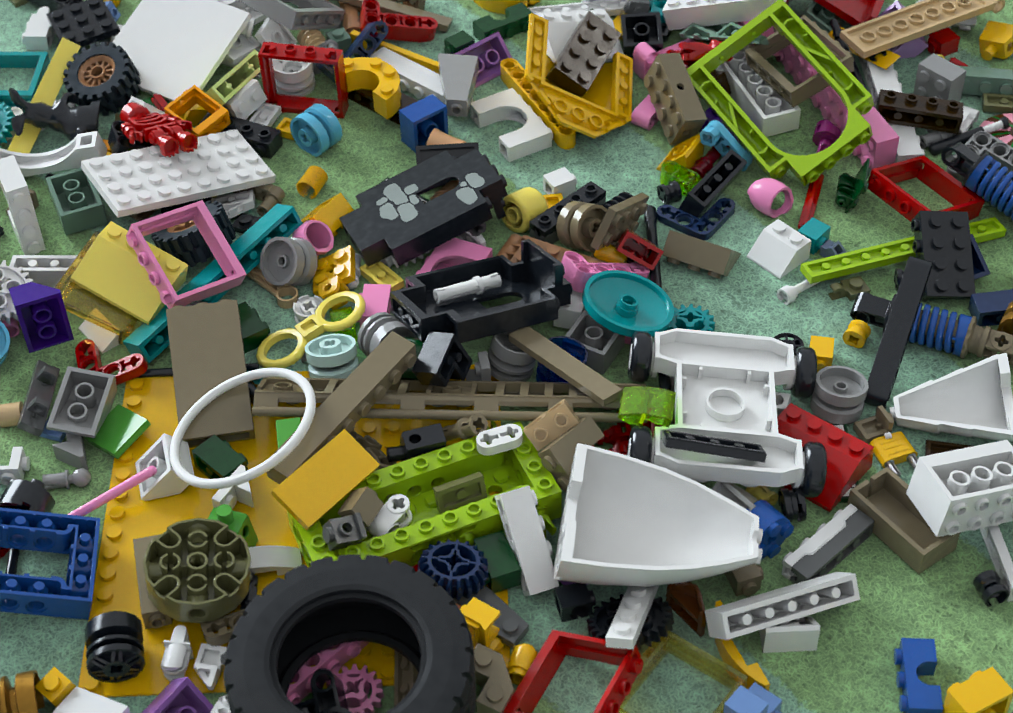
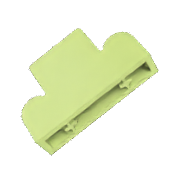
M254 49L214 84L206 94L222 106L228 102L251 79L261 72L258 52Z

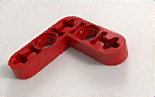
M91 339L82 340L75 348L78 368L86 369L88 365L95 363L89 370L107 374L119 371L115 376L116 385L141 376L148 369V363L139 353L131 354L102 366L99 349Z

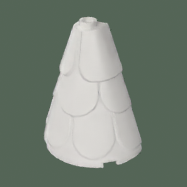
M1007 353L993 355L964 369L960 368L935 381H927L893 397L894 407H889L894 421L900 427L936 434L944 432L964 437L1013 442V395Z

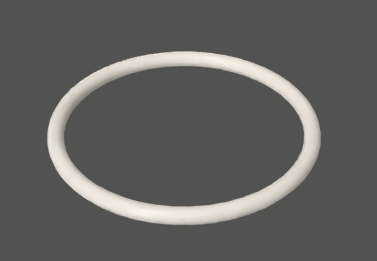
M284 368L256 369L237 375L219 384L202 396L188 410L173 434L169 456L175 474L182 481L194 487L222 489L243 484L268 472L292 453L311 426L316 409V397L311 384L301 374ZM269 377L285 378L301 387L306 398L303 419L289 441L269 459L243 473L219 479L196 477L184 469L180 461V445L183 436L194 418L218 396L240 384Z

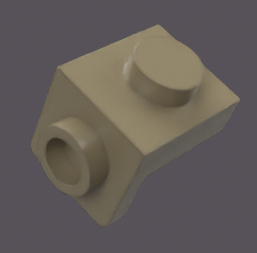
M882 405L877 406L875 416L854 422L853 430L862 441L869 444L873 439L884 436L885 433H892L894 419L891 413L887 412Z

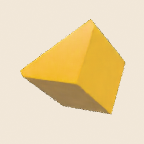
M697 134L676 144L656 170L686 179L687 170L695 166L697 159L704 156V145L701 143L700 135Z

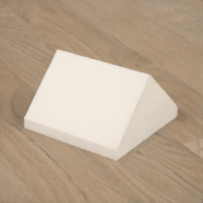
M809 615L761 629L759 633L763 653L816 651L820 624Z

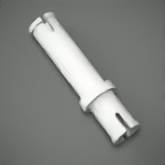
M497 272L484 277L475 276L469 281L434 289L433 296L436 303L440 304L476 293L479 295L488 289L501 287L502 281Z

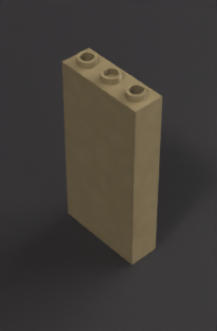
M223 299L215 303L200 302L193 306L177 305L166 309L178 424L188 410L202 396L226 380L247 372L237 300ZM248 382L221 394L194 418L182 439L188 442L189 448L199 446L214 434L222 441L226 440L227 442L255 439Z

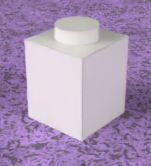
M565 167L543 175V190L546 194L561 193L564 198L576 191L577 179Z

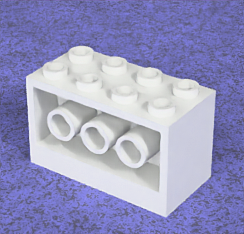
M1008 440L919 457L906 494L936 537L954 535L969 530L974 531L979 528L992 525L997 526L1013 521V446Z

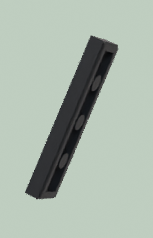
M663 430L661 440L666 448L765 463L767 456L759 444Z

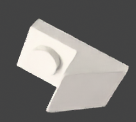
M240 464L231 476L245 472V466ZM249 481L233 487L219 489L211 498L213 508L222 504H228L233 509L237 501L254 507Z

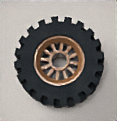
M100 42V46L93 43L90 44L91 48L88 50L85 47L80 49L82 52L80 55L75 53L72 56L73 62L68 61L66 66L69 70L64 69L63 74L66 78H63V83L68 92L79 97L78 106H90L91 102L100 100V112L103 116H109V111H113L114 114L119 112L118 108L120 106L124 107L131 96L135 97L133 92L138 93L139 87L137 84L141 83L140 74L121 46H116L112 42L109 45L106 42Z

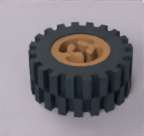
M206 201V207L227 242L231 245L233 243L232 240L236 237V232L222 204L218 203V201ZM193 220L151 234L156 247L183 261L188 266L190 265V267L196 266L199 262L204 263L210 257L214 258L213 253Z

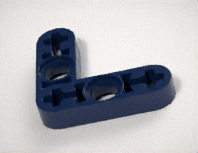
M721 198L700 219L671 205H661L657 208V220L688 236L705 241L710 239L734 214L735 202L729 198ZM710 218H717L719 221L713 222V221H710L709 219H710ZM686 221L689 224L681 225L679 222Z

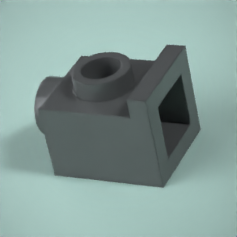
M360 512L350 516L330 519L322 526L323 539L328 544L330 551L359 544L368 537Z

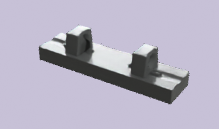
M41 360L37 361L17 428L40 437L46 423L60 372L59 368L48 365Z

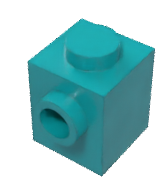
M812 217L798 230L799 233L812 240L811 254L814 255L829 240L831 226Z

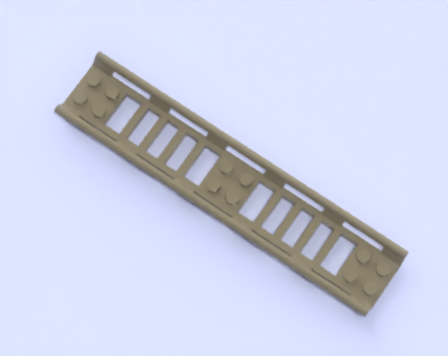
M278 377L263 378L254 391L252 416L303 417L306 407L278 406L279 402H286L287 404L306 403L305 394L301 387L291 380ZM306 378L314 390L316 403H323L345 380L342 378ZM400 379L386 391L385 396L381 400H377L375 403L400 404V409H370L369 413L361 418L459 420L464 417L470 418L474 414H481L486 420L533 421L544 412L499 411V406L548 407L549 410L565 398L572 409L573 407L603 408L605 410L622 408V413L575 412L579 420L590 415L595 422L647 423L646 384L613 383L622 389V396L603 407L569 382L449 380L446 387L422 385L419 380ZM425 405H432L434 407L456 405L457 407L474 406V410L425 409Z

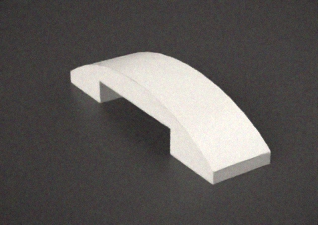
M277 545L248 547L251 556L250 570L254 574L277 570L278 576L285 575V573L302 565L300 548Z

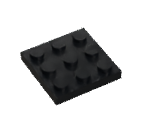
M85 0L46 14L59 41L63 37L81 47L118 35L120 32L119 26L103 0Z

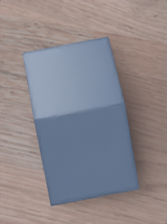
M827 240L821 246L819 255L826 258L847 251L839 240L836 242Z

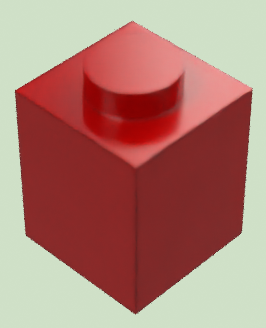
M948 27L931 33L928 38V52L936 55L941 54L944 57L958 51L960 36Z

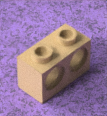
M564 398L526 425L523 432L536 450L540 451L577 425L579 418Z

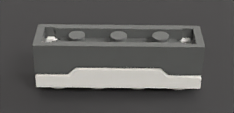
M851 503L845 509H839L831 521L820 525L816 533L811 538H805L797 550L786 554L782 560V575L793 584L828 574L872 535L875 520Z

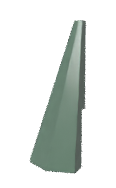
M729 22L727 25L719 24L703 27L692 23L679 34L680 37L707 42L719 40L723 42L743 26L733 22ZM760 35L749 44L768 45L769 42L767 37Z

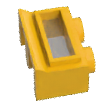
M473 597L467 605H463L460 608L468 624V630L471 633L473 648L475 649L477 643L496 651L502 640L496 637L500 628L493 624L501 615V611Z

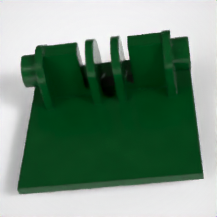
M869 158L855 177L850 176L848 173H843L839 176L835 202L839 207L845 208V213H848L851 208H855L860 194H865L868 189L869 182H867V178L871 172Z

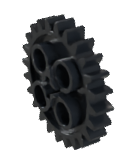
M620 594L619 599L610 597L609 603L602 601L601 607L595 606L594 612H589V618L587 619L589 637L606 640V635L624 597L623 594ZM662 597L654 598L635 644L638 650H641L642 645L652 647V641L660 643V637H668L667 631L673 630L672 606H669L668 601L663 602Z

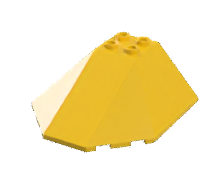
M530 13L525 77L556 121L593 139L629 123L632 120L633 58L616 52L611 63L603 64L589 90L582 97L569 93L546 78L554 65L553 61L547 56L549 20Z

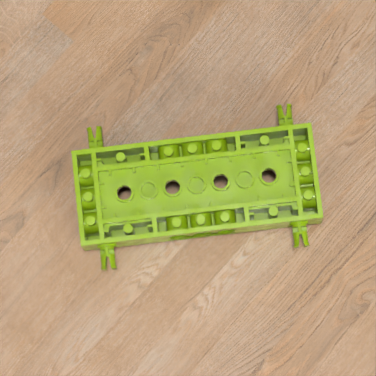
M491 421V429L496 428V423ZM520 421L512 423L520 426L523 432L524 427ZM524 432L523 441L519 447L490 456L482 455L477 451V436L376 470L355 488L359 489L368 486V488L377 493L378 498L384 504L393 495H405L410 501L409 510L413 516L411 523L407 527L398 528L393 532L376 537L366 531L368 537L361 543L330 551L328 544L323 539L322 526L330 519L341 517L337 512L350 493L308 530L288 511L287 514L290 529L308 568L311 567L312 561L332 557L336 561L340 555H360L361 559H365L367 555L388 558L390 564L393 560L414 566L418 564L423 550H427L429 544L435 545L437 540L444 543L447 538L452 542H456L459 539L461 543L469 541L470 546H474L473 539L501 530L505 534L494 497L499 494L489 495L493 491L502 494L530 486V489L534 490L537 496L538 504L535 505L537 513L542 516L545 523L544 536L546 538V529L553 536L557 528L551 520L562 517V491L551 472L543 466L542 460L538 455L539 452ZM481 472L484 477L487 498L471 502L452 511L444 513L438 511L433 491L434 487Z

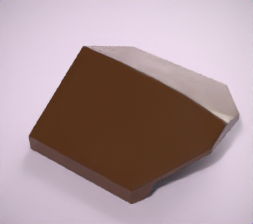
M690 581L667 584L666 601H668L669 606H672V610L700 637L705 635V607L698 585Z

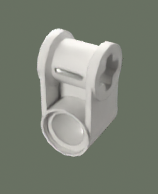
M402 494L390 497L370 526L366 527V531L376 537L408 526L413 518L409 510V499Z

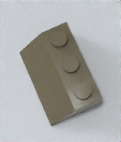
M669 230L663 248L664 253L662 254L668 257L667 262L679 265L681 261L688 264L687 268L698 272L703 268L709 270L707 275L719 279L721 275L728 276L741 255L737 251L673 230Z

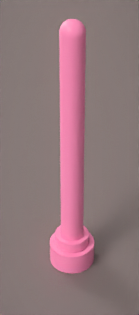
M155 466L147 467L67 515L85 516L154 476L157 473V468Z

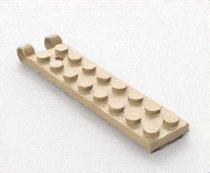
M923 0L840 31L839 38L864 59L989 11L998 13L1005 6V0Z

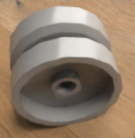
M274 237L262 249L260 268L265 279L273 285L303 286L309 283L315 275L317 254L312 244L303 238Z
M834 365L824 367L818 371L816 376L815 388L810 400L811 410L822 420L833 424H849L859 420L863 413L864 400L869 388L867 379L860 372L846 366Z

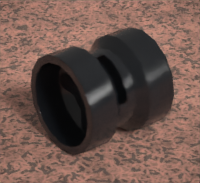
M995 570L984 571L973 580L974 587L978 592L982 593V600L988 607L992 606L988 600L990 598H996L1000 604L1009 597V591L1005 585L1000 583V577Z

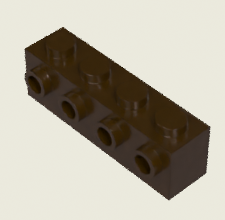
M880 89L876 103V110L887 123L958 134L963 120V102L955 100H944L915 95L913 93L907 94Z

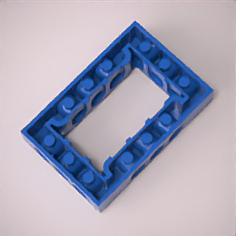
M0 507V547L69 554L66 582L57 576L46 578L29 576L30 574L24 573V575L5 574L0 571V612L89 620L93 599L100 518Z

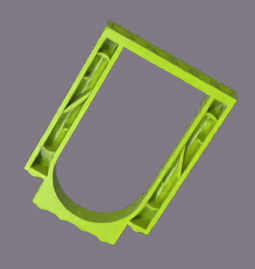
M777 0L687 68L698 97L707 103L753 156L758 166L769 178H781L790 169L799 181L806 186L808 183L816 181L824 171L832 169L840 159L849 156L860 144L868 142L873 135L871 125L861 116L862 114H867L874 106L872 95L783 0ZM772 26L781 36L784 35L838 93L848 110L847 124L841 136L831 146L818 153L792 155L776 148L710 74Z

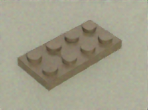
M642 192L609 207L590 246L599 250L605 246L608 247L613 242H617L626 228L635 232L639 226L637 221L640 215L642 216L648 208L647 201L649 196Z

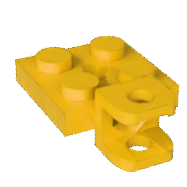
M351 245L317 260V269L313 277L314 295L325 299L335 293L350 291L346 285L355 281V250ZM348 301L340 302L332 306L331 309H338L346 305Z

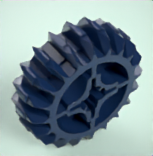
M447 538L446 542L442 543L437 540L435 545L429 544L428 549L423 550L418 561V570L436 581L438 586H441L451 598H456L458 601L463 596L469 599L471 594L478 595L479 590L484 589L488 578L487 558H484V551H479L477 545L470 546L469 541L461 543L457 539L456 542H452Z

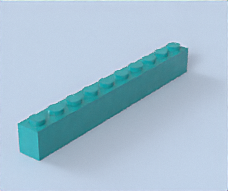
M276 204L233 242L230 247L246 274H248L260 263L262 249L270 239L274 237H289L303 223L294 206ZM214 259L178 291L177 295L226 278L217 260ZM229 290L186 306H193L200 302L215 303ZM167 305L161 309L149 325L146 323L141 324L123 341L130 354L139 353L147 363H150L170 345L166 316Z

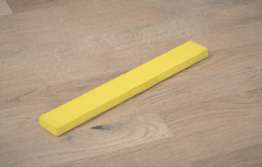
M62 37L30 103L43 102L53 106L63 85V78H66L63 74L64 69L69 70L66 64L68 61H74L72 56L75 53L78 54L80 45ZM24 123L22 134L17 136L15 133L8 151L30 153L42 128Z

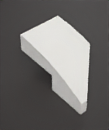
M201 643L194 669L209 690H213L224 667L221 663V655L226 652L227 647Z

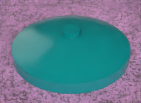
M619 270L599 272L589 278L582 294V301L586 311L597 323L612 332L627 337H632L636 331H645L654 337L655 332L666 331L669 328L674 316V306L667 293L651 280L631 272Z

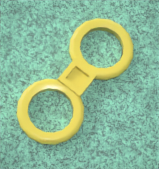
M343 291L327 297L319 304L315 315L312 314L295 325V329H281L266 337L257 349L256 359L258 364L263 368L284 369L295 364L303 357L306 344L324 332L343 331L357 323L365 312L366 302L362 295L352 291ZM345 301L355 303V309L348 317L336 322L324 320L325 314L332 306ZM288 338L298 341L296 348L288 356L277 360L266 357L267 352L275 343Z

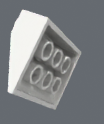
M595 9L588 11L562 10L561 12L544 11L543 13H535L549 20L547 55L553 63L556 62L579 22L589 11L615 29L613 20L606 11ZM619 39L605 62L612 61L613 55L616 52L624 54Z

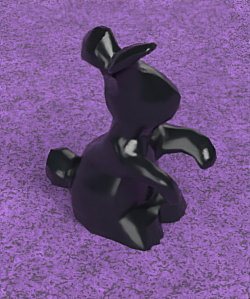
M9 88L8 90L11 101L23 111V114L16 115L11 120L12 129L17 136L22 134L24 123L32 124L37 128L49 127L52 130L63 133L71 141L78 134L98 131L100 100L91 102L90 106L70 108L68 103L78 104L79 97L71 92L63 93L60 101L52 107L43 102H26L14 88Z

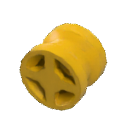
M852 320L848 325V329L843 334V341L847 345L862 348L866 343V339L871 334L870 326L862 320Z

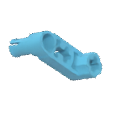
M712 120L699 133L701 143L710 147L714 146L723 157L732 149L745 159L747 164L743 168V172L751 165L753 156L740 145L721 122Z

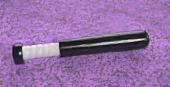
M1001 117L998 122L986 125L985 127L980 126L929 145V152L933 156L939 155L944 149L955 142L965 144L979 131L991 133L1001 128L1005 130L1009 128V121L1006 117Z

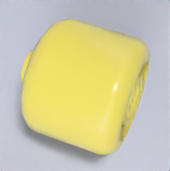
M532 187L519 189L503 198L506 204L503 208L506 216L502 220L506 227L513 232L524 233L529 231V222L548 210L546 200L537 189Z

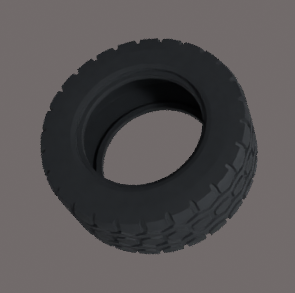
M340 555L336 561L332 557L312 561L309 568L301 565L285 573L284 580L280 577L262 590V596L257 595L244 610L243 616H240L230 637L231 640L227 646L224 661V685L231 713H304L286 696L295 674L317 653L338 644L355 641L373 642L390 647L405 656L419 673L412 689L405 698L386 713H475L474 648L464 615L451 596L428 575L420 570L415 572L412 566L393 560L390 564L388 558L367 555L365 559H361L360 555Z

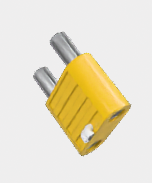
M901 431L885 433L884 436L875 438L869 443V445L874 447L873 454L883 468L888 467L899 477L901 472L896 464L909 461L915 469L918 462V453Z

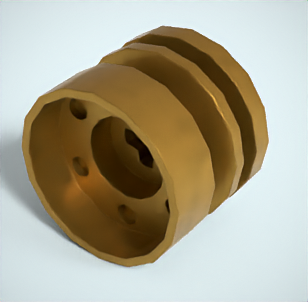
M36 670L17 673L15 676V687H12L7 676L0 678V713H39L38 709L45 708L44 696L35 688L40 682Z

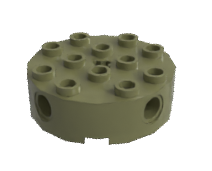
M194 518L178 521L167 527L166 532L160 534L158 538L155 537L149 543L143 560L148 598L161 613L180 622L202 623L215 621L235 610L247 596L252 578L250 570L251 556L247 542L240 534L237 535L236 532L229 529L228 525L218 520Z

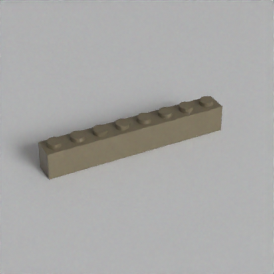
M392 331L315 410L313 421L305 437L292 453L267 472V476L278 484L282 483L341 431L345 429L350 433L359 419L365 417L376 401L381 400L385 396L386 391L400 380L401 375L415 364L417 360L415 344ZM293 434L275 451V453L278 452L289 441Z

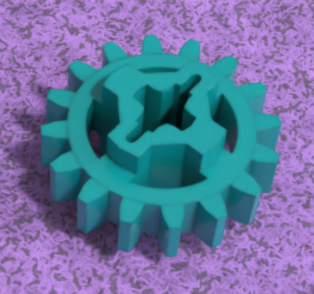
M681 304L680 309L674 307V316L667 330L680 328L713 332L715 330L714 316L709 315L708 309L702 311V306L700 305L697 308H693V304H690L689 307Z

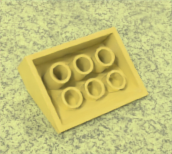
M111 221L98 234L70 277V281L149 325L165 304L161 301L160 293L156 286L151 284L145 267L140 265L135 250L129 246L126 239L128 230ZM147 242L172 287L177 292L186 281L188 264Z

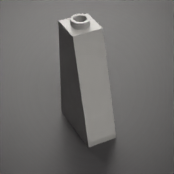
M439 53V75L445 105L447 106V116L468 117L479 73L478 56Z

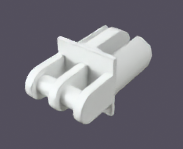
M178 625L173 630L171 640L163 641L165 651L161 661V668L164 676L170 682L175 678H183L189 660L194 659L187 629L183 625Z

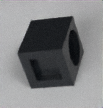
M577 582L555 588V604L562 622L578 619V616L581 618L588 617L589 612H592V606L596 605L593 590H588L586 583Z

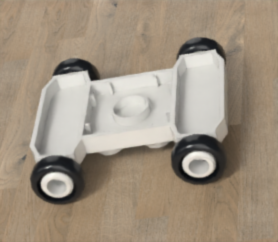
M675 328L655 332L653 341L651 334L648 332H634L629 350L628 378L632 383L644 384L649 379V375L651 378H656L657 372L674 377L675 424L661 427L655 426L653 437L649 427L634 426L629 435L627 456L664 467L698 483L716 481L737 483L745 487H781L791 484L792 488H799L801 486L800 489L805 497L816 498L821 495L827 474L826 448L819 442H807L802 447V440L778 433L775 386L783 385L784 390H790L791 394L798 399H807L813 394L817 376V355L814 349L800 346L794 351L793 344H787L772 337ZM663 430L759 444L767 456L765 463L666 448L661 440Z

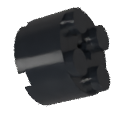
M12 479L0 498V507L51 513L56 502L51 494L44 489L45 485L40 480Z

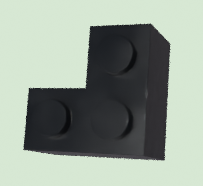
M430 331L413 365L412 372L422 385L446 387L450 379L464 381L473 361L455 334Z

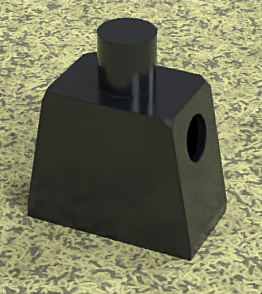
M441 423L401 433L400 446L387 447L388 462H402L446 447V439Z

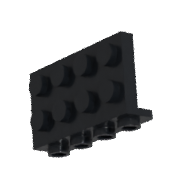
M919 211L911 221V231L914 232L915 237L913 252L916 253V258L933 262L921 302H926L928 299L970 300L971 294L976 292L968 212Z

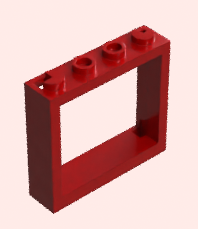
M263 42L258 57L263 90L267 97L265 103H276L278 106H281L282 112L301 114L313 104L319 103L328 107L337 118L344 119L349 103L342 49ZM272 59L334 65L338 100L277 94Z
M924 155L872 169L867 181L869 182L868 190L910 222L919 211L931 210L895 184L909 179L917 178L953 205V207L940 211L968 212L969 221L979 216L985 202L982 197H979L967 187H963L960 181Z
M552 630L503 713H532L566 655L619 666L593 712L619 713L620 706L625 697L630 693L637 675L641 673L644 662L636 645L634 649L606 647L605 639Z

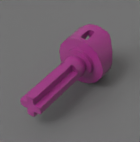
M828 119L820 120L816 124L812 137L813 142L818 146L816 153L831 146L843 133Z

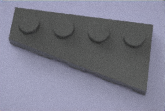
M484 585V589L479 590L478 595L471 594L469 599L464 596L459 601L456 598H452L456 604L463 606L467 605L475 597L501 611V615L493 624L500 628L496 637L500 638L503 644L512 649L520 643L529 631V624L486 585Z

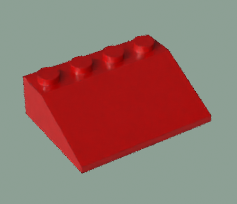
M790 403L777 416L778 433L802 440V447L807 442H819L824 445L827 452V474L823 492L816 498L805 497V499L831 512L846 492L872 467L874 447ZM791 484L784 485L787 489H792Z

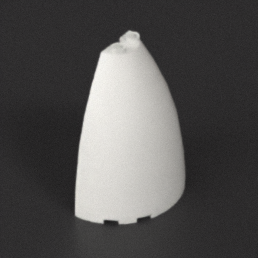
M577 443L558 535L554 579L595 585L657 586L685 583L720 575L751 564H760L762 549L758 548V544L760 545L763 529L759 528L758 516L692 479L664 467L617 452Z

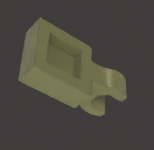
M861 276L841 280L840 283L831 284L830 288L833 292L828 293L832 301L847 297L851 301L856 299L858 293L866 292L870 294L871 290Z

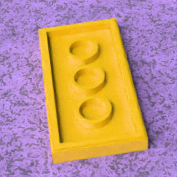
M344 429L273 489L271 495L308 530L378 469L380 464Z

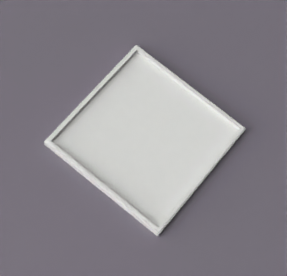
M142 0L112 43H115L116 46H121L137 68L141 83L137 84L139 90L152 95L155 93L157 95L161 94L165 100L172 102L193 85H196L201 90L204 89L252 16L249 12L216 0Z

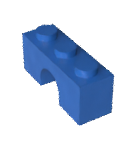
M901 638L899 649L895 648L894 664L900 665V672L898 671L896 676L897 688H902L903 695L899 696L900 712L942 713L943 703L940 685H928L918 678L922 675L934 676L937 665L935 640Z

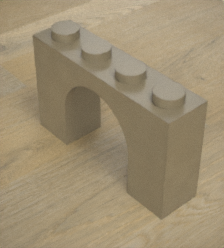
M590 415L580 419L577 425L559 436L538 453L543 466L552 473L557 480L558 486L565 493L569 486L577 443L593 446L605 436Z

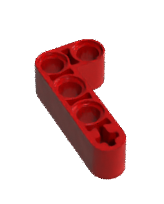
M364 0L360 13L361 32L367 24L383 21L388 26V34L384 38L387 40L429 42L435 38L438 23L434 18L380 13V5L377 0Z

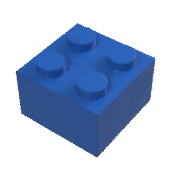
M433 94L399 110L401 141L415 153L416 146L427 145L428 138L434 128L448 134L447 106Z

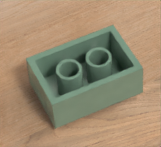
M81 168L45 178L50 197L66 236L108 224L103 203L97 189Z

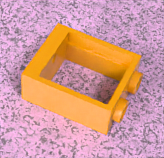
M196 85L185 90L182 95L164 108L166 114L179 118L196 104L208 111L211 116L195 128L192 127V131L186 129V131L193 133L197 137L220 133L231 124L229 111Z

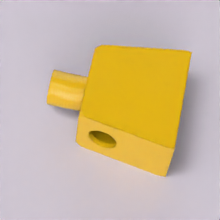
M988 21L979 38L980 53L984 60L990 61L993 57L1007 59L1013 54L1012 24Z

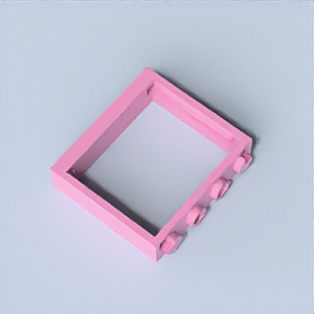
M203 200L133 223L127 232L126 239L129 246L135 250L140 265L145 267L151 284L156 286L160 293L161 301L167 305L168 309L177 305L186 306L240 286L247 275ZM193 220L226 278L177 295L143 236Z

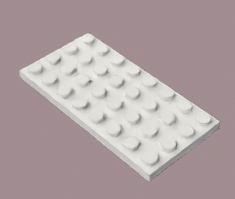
M237 129L197 137V149L188 153L183 152L179 147V154L175 153V156L171 155V157L163 156L160 147L153 145L147 148L133 149L127 152L114 153L81 161V169L117 218L275 183L276 175Z

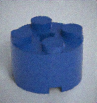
M759 500L753 503L756 507L750 512L759 517V528L763 529L760 545L758 544V548L762 549L761 560L766 556L771 559L780 553L781 544L792 534L794 526L788 518L766 500Z

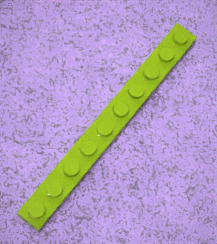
M996 217L969 223L970 234H973L977 243L1005 237L1007 229ZM915 237L801 263L800 271L808 282L813 284L907 261L909 256L916 258V253L913 252Z

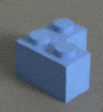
M755 682L749 689L740 685L725 702L723 713H782L780 712L782 700Z

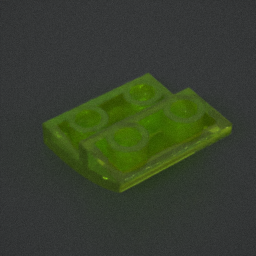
M650 386L624 387L618 419L628 424L642 426L646 419L656 425L669 427L673 418L676 392Z

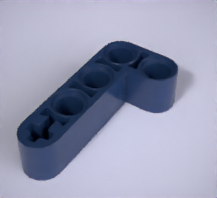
M383 21L367 24L343 54V57L351 58L353 55L355 58H369L387 36V24ZM363 41L367 43L366 50L363 48ZM316 63L317 68L335 83L334 66Z

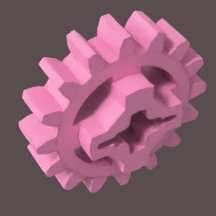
M353 664L352 670H348L344 665L342 666L341 674L336 671L333 672L343 683L350 712L375 713L374 707L381 708V698H384V692L381 689L382 681L377 679L375 671L368 674L367 666L364 665L361 670H358L357 665ZM328 680L326 682L327 688L330 685L331 680ZM371 688L372 693L370 698L368 699L367 694L369 693V689Z

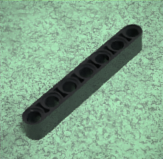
M912 256L908 258L868 379L869 388L864 403L874 406L882 405L886 409V404L890 399L933 265L931 261Z

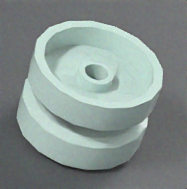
M322 335L314 338L305 346L310 378L346 379L359 366L358 357H356V342L350 335Z

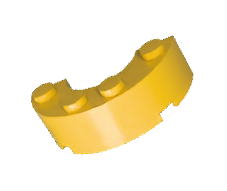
M344 58L347 92L358 89L372 90L374 111L387 120L391 118L401 106V86L397 70L380 58Z

